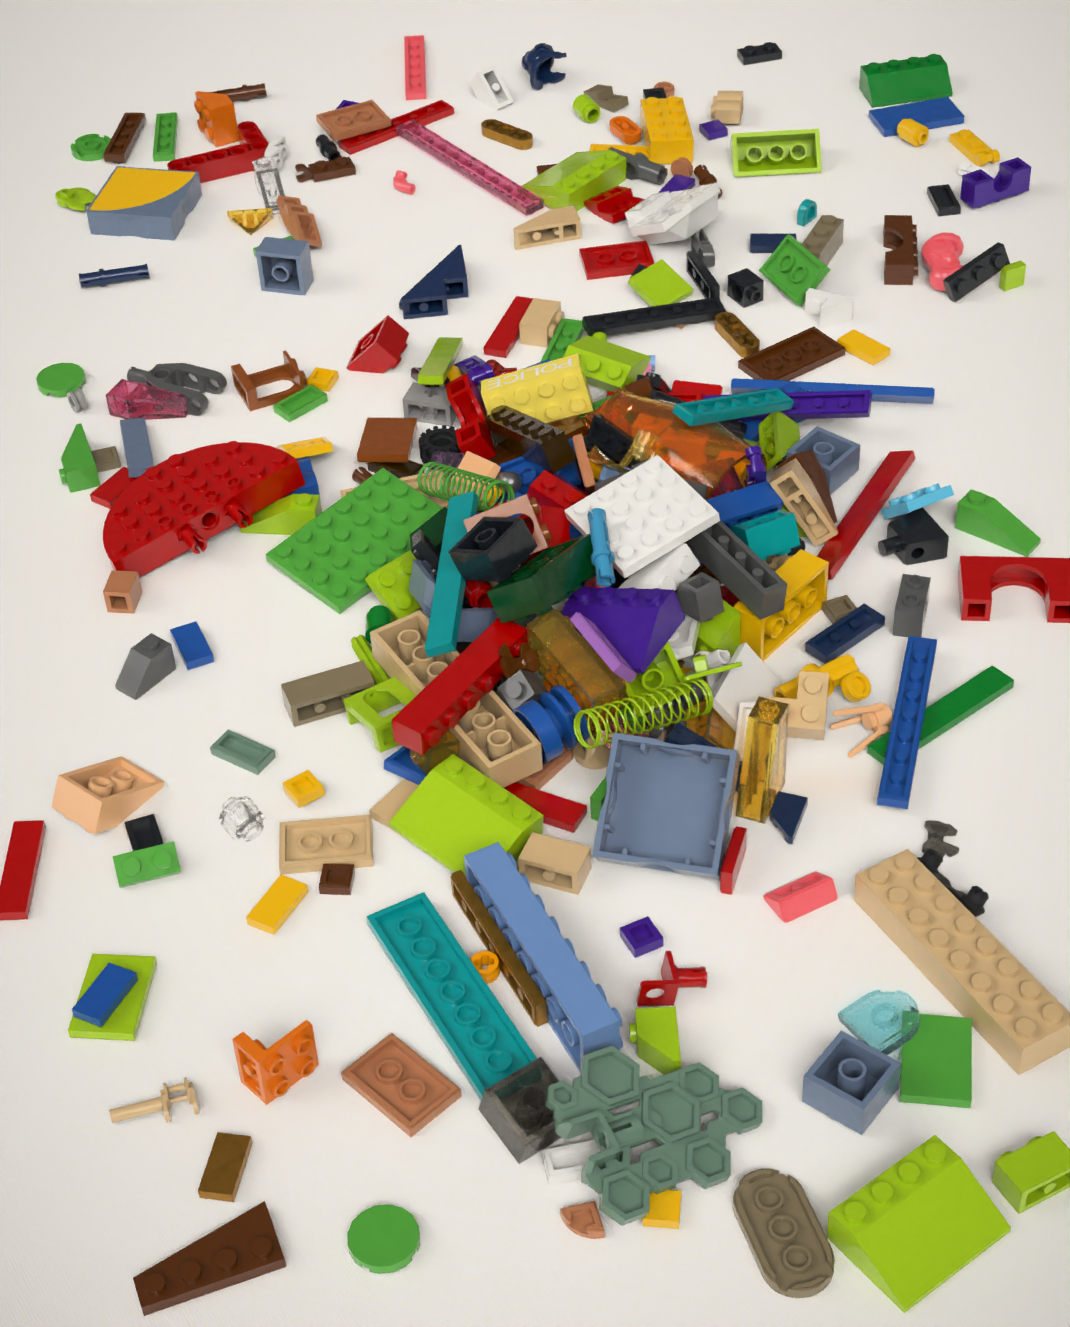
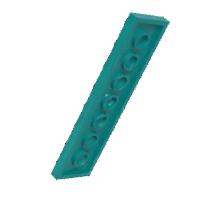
M424 892L366 916L367 925L484 1106L545 1079V1069Z

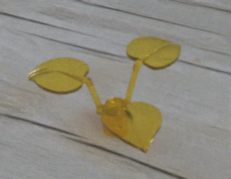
M638 429L629 451L620 464H616L609 459L596 445L587 453L586 457L601 469L605 467L626 474L629 470L623 467H628L632 458L645 461L646 458L651 459L656 456L657 453L652 450L658 437Z

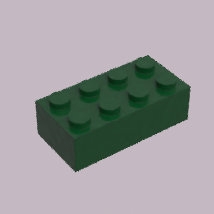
M587 534L544 549L513 572L508 580L498 583L487 591L501 623L513 620L517 624L528 619L531 614L535 613L537 617L547 614L553 610L551 605L566 600L568 598L566 594L580 589L582 582L596 576V569L591 561L593 553L591 535Z

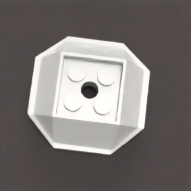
M718 183L701 185L694 189L673 191L671 193L666 191L650 195L625 212L632 236H638L644 241L646 240L650 245L688 239L717 218L718 195L721 193Z

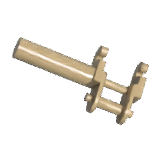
M187 1077L184 1078V1083L167 1087V1084L163 1083L164 1089L160 1090L161 1097L110 1109L111 1121L115 1123L164 1110L166 1123L171 1122L169 1110L172 1109L171 1104L188 1100L189 1104L193 1105L195 1115H198L200 1113L192 1082L188 1083ZM186 1090L187 1095L170 1099L169 1094Z

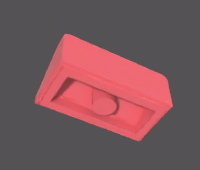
M815 871L770 891L763 897L775 914L783 922L787 923L836 901L838 896L833 878Z

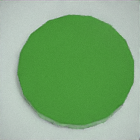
M94 133L78 137L75 140V144H71L72 156L81 161L103 159V154L111 138L106 135L99 137V134Z
M73 363L52 364L40 371L36 378L38 389L43 395L48 396L49 393L54 394V397L58 398L66 397L69 391L74 393L77 388L82 389L81 385L86 383L83 368Z
M390 1204L376 1205L362 1211L352 1221L347 1232L348 1249L354 1262L361 1268L363 1266L370 1269V1272L377 1274L393 1273L406 1267L412 1261V1256L416 1253V1250L418 1252L420 1247L419 1225L413 1215L402 1207Z

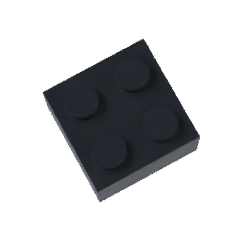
M483 517L448 553L464 580L500 583L508 580L512 576V572L520 564L528 560L529 555L535 550L537 544L523 518Z

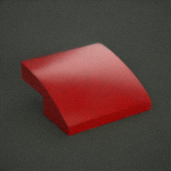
M616 186L585 200L584 205L601 219L610 223H616L625 219V212L644 199L633 197L631 188Z

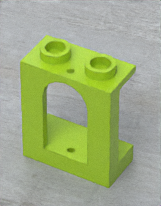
M392 677L347 697L343 701L349 724L352 725L360 721L372 732L375 748L382 753L399 745L394 742L392 719L401 710L383 718L378 713L399 703L406 706L416 695L399 680Z

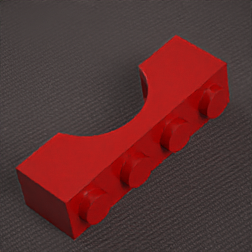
M466 373L445 384L448 400L461 425V428L455 431L458 447L464 455L469 451L489 460L496 456L491 431L485 420L487 415L480 390Z

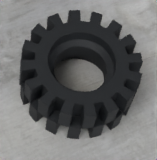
M442 425V428L438 429V426H434L433 430L429 428L426 430V433L421 434V437H419V449L423 464L438 462L455 467V462L461 463L465 455L458 447L455 427L450 426L447 429L446 425Z

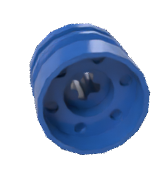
M556 685L549 692L541 693L539 703L535 700H529L513 710V713L540 741L542 764H546L562 755L563 745L568 749H573L577 743H580L574 731V718L581 708L574 697L562 685ZM583 714L580 728L583 739L586 741L590 734L586 718Z

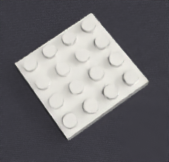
M658 455L564 510L566 518L583 536L590 534L588 512H592L591 510L594 508L605 510L610 549L614 553L615 558L613 567L624 578L720 521L719 513Z

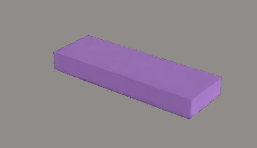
M576 612L569 620L612 672L628 683H631L637 676L636 672L595 623L581 613Z

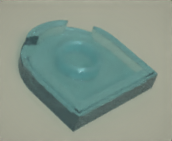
M881 990L869 992L837 1013L839 1021L858 1040L886 1055H889L911 1040L920 1026V1014L915 1000L901 990H896V992H881Z

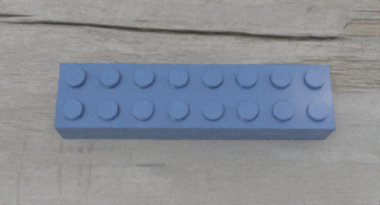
M498 842L464 855L465 873L468 882L546 1000L548 1024L579 1072L580 1061L583 1055L609 1046H614L618 1050L623 1048L620 1036V1027L623 1023L618 1010L615 1007L611 1008L601 985L594 984L584 961L579 962L575 956V950L571 941L568 938H563L556 919L553 916H548L541 897L538 894L534 895L531 891L527 876L524 873L520 874L516 869V863L510 852L506 853Z

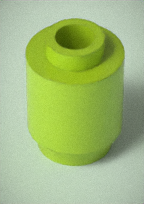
M582 94L574 100L573 110L583 121L594 123L600 118V107L589 95Z

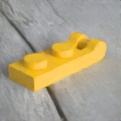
M963 129L950 134L949 142L976 166L981 167L986 165L987 162L992 164L1000 161L999 151L997 149L992 150L969 129Z

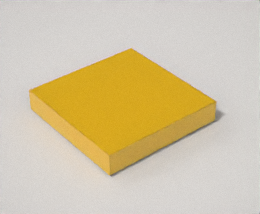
M326 437L282 444L276 447L290 454L295 459L333 452L332 443Z

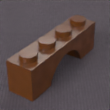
M884 215L883 247L892 249V251L885 252L884 285H913V276H918L917 224H912V215Z

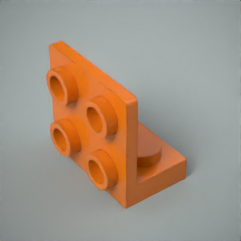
M305 1020L267 1049L258 1039L252 1040L244 1032H241L232 1039L241 1083L266 1105L277 1097L283 1096L291 1086L303 1077L309 1076L319 1065L313 1025L308 1020Z

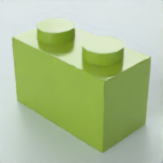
M1054 1131L1043 1137L1036 1136L1029 1140L1025 1146L1013 1152L1007 1151L997 1158L994 1165L992 1183L1015 1211L1020 1214L1070 1187V1149Z

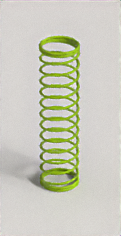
M695 678L684 683L669 685L666 688H659L648 693H641L630 698L605 703L602 706L580 710L574 718L575 735L581 745L587 749L596 748L598 745L603 746L606 742L612 743V740H608V730L613 736L609 726L608 714L614 722L615 733H618L619 729L622 734H626L628 726L632 733L627 735H640L644 731L650 732L652 729H659L662 726L667 727L671 723L677 724L679 721H686L689 718L694 719L697 716H704L711 712L713 694L709 685L704 680ZM692 683L698 685L705 695L706 709L704 712L699 711L700 703L697 694L691 688ZM699 683H701V684L705 687V689H706V691H707V693H708V697H707V694H706L705 690L703 689V687H702ZM683 686H686L685 692L682 690ZM675 688L679 690L678 698L673 693ZM690 690L696 697L697 709L691 701ZM666 691L670 692L669 700L664 695ZM681 692L688 703V714H686L681 704ZM657 693L661 695L660 703L655 698ZM672 695L678 702L679 717L674 712L672 706ZM648 696L652 697V708L646 701ZM663 697L669 705L670 719L666 716L663 708ZM638 699L643 700V711L637 704ZM654 700L660 708L661 722L654 711ZM630 701L634 703V714L628 706ZM645 703L651 711L652 725L645 713ZM620 704L625 706L624 715L619 709ZM636 706L639 708L643 718V727L638 722L636 716ZM611 707H614L616 709L615 719L613 715L609 712ZM602 709L607 712L606 722L600 715ZM627 709L632 715L634 722V730L629 725L627 719ZM691 710L695 713L694 716H690ZM618 712L623 718L625 728L624 732L620 728L618 722ZM682 712H683L684 715L687 716V717L681 718ZM583 714L588 715L587 726L590 737L595 742L593 745L587 744L581 734L580 722ZM673 714L677 718L676 721H672ZM590 717L596 727V740L590 730ZM599 717L604 723L606 738L601 732ZM664 717L669 721L667 724H663ZM655 719L660 725L654 726ZM645 720L650 726L649 729H645ZM636 723L642 729L640 732H636Z

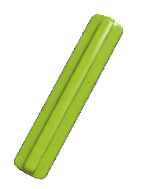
M365 636L353 637L351 639V647L359 660L364 661L374 680V684L377 685L390 679L389 675L373 658L372 648Z

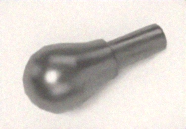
M499 471L495 478L509 483L514 490V494L522 486L520 476L513 471ZM503 485L505 489V494H508L506 486Z

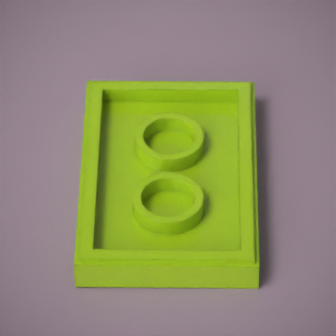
M92 953L77 1002L108 963L136 972L138 981L102 1027L80 1020L72 1015L68 1028L70 1038L135 1041L157 966L156 957Z

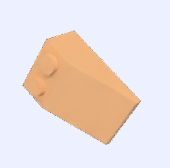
M120 756L58 775L52 808L62 813L65 818L73 820L84 827L87 832L98 834L117 827L164 786V781Z

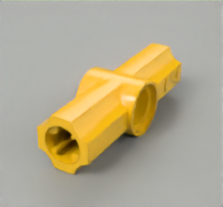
M846 654L819 667L814 663L808 664L800 671L829 673V697L835 687L841 684L842 679L846 675L855 671L858 672L859 668L855 663V659L850 654ZM799 674L796 678L774 688L773 696L797 699Z

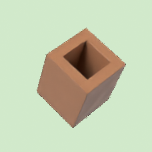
M111 571L103 590L107 612L135 613L142 595L138 572Z

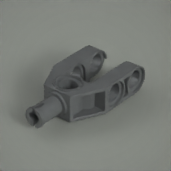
M187 363L156 364L149 371L131 367L127 372V380L145 385L147 395L162 408L193 416H200L208 407V398L203 393L220 394L227 386V380L220 372ZM189 374L194 375L198 382L192 380ZM210 379L216 381L219 387L214 386ZM175 395L179 402L173 400L171 396ZM192 399L196 400L200 404L201 408L195 406L192 402Z

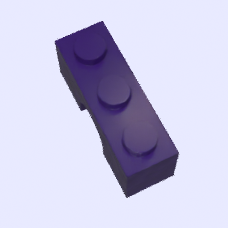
M1017 157L1001 162L995 178H992L982 169L962 175L960 199L974 209L1029 191L1032 167Z

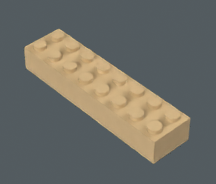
M420 610L370 632L373 658L390 678L395 677L416 696L460 655L455 650L438 656L428 657L424 650L429 620ZM493 690L486 693L476 703L475 707L458 721L454 728H450L442 736L463 761L503 788L543 769L540 741Z
M909 849L856 874L854 901L964 1018H972V1027L1018 1075L1070 1047V1012Z

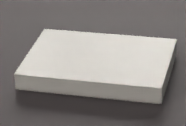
M746 642L737 647L729 664L742 662V666L725 670L712 692L713 708L735 732L740 702H766L767 697H774V688L782 685V682Z

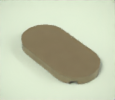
M758 1169L746 1174L740 1180L739 1186L734 1192L733 1210L763 1279L774 1291L791 1298H807L820 1293L828 1286L833 1277L835 1259L830 1243L803 1187L794 1177L789 1174L788 1176L779 1174V1170Z

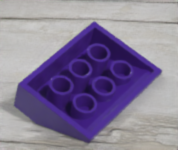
M581 587L574 591L573 595L564 604L545 664L547 668L612 672L569 620L577 612L594 622L636 673L643 674L685 620V615L675 591L659 588Z

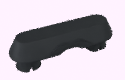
M926 849L921 858L916 857L975 917L985 912L983 906L989 899L988 893L979 886H971L972 888L967 895L962 891L954 889L950 881L938 871V867L943 862V857L933 849Z

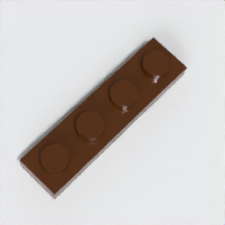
M124 113L103 154L105 162L116 164L126 162L146 122L145 113Z

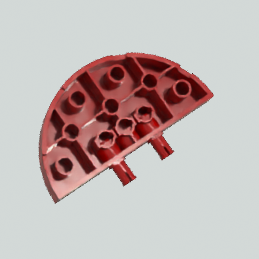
M230 441L228 443L196 448L181 454H174L158 465L148 468L144 474L134 480L119 495L105 519L103 544L113 570L138 572L140 578L190 549L195 554H200L196 547H199L204 552L207 548V539L236 523L241 528H246L242 521H245L250 526L253 522L252 514L305 485L298 460L283 450L272 446Z

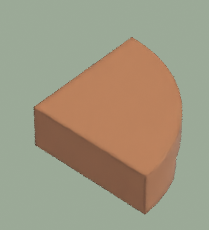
M595 1201L560 1209L562 1221L573 1233L590 1239L605 1238L604 1227Z

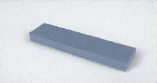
M145 418L120 420L129 478H136L144 474L148 468L154 466Z

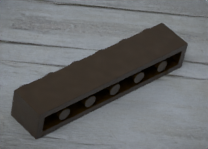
M504 405L492 409L491 414L485 417L497 445L537 465L556 472L577 460L565 432Z

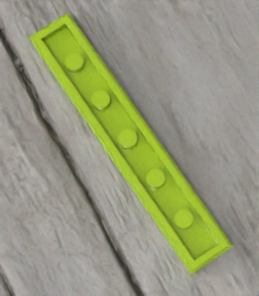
M438 338L418 374L419 385L444 384L463 346V338Z

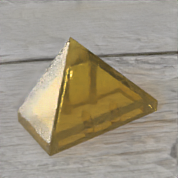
M272 208L227 211V216L236 226L249 235H253L274 218Z

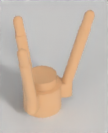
M879 702L874 705L835 710L833 712L834 716L863 714L830 724V729L832 730L862 722L867 730L872 729L875 731L848 753L849 758L854 757L877 738L889 732L888 726L892 724L893 714L888 705Z

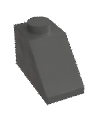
M150 633L133 646L115 684L116 689L137 700L175 671L176 665L171 643Z
M520 669L498 687L496 694L513 712L515 708L529 700H535L539 703L540 694L548 691L537 673Z

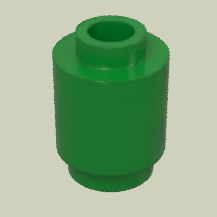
M374 606L366 615L365 637L370 644L371 631L394 622L393 614L386 606Z

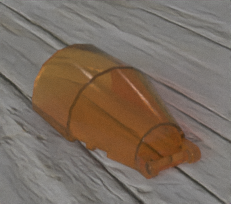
M618 388L612 393V397L594 412L587 413L582 417V423L587 429H590L594 414L604 416L647 447L643 461L658 455L681 478L707 485L705 499H709L720 480L733 466L740 461L750 465V460L746 458L745 449L751 447L750 444L718 422L689 426L672 412L676 403ZM763 454L762 461L767 472L766 456Z

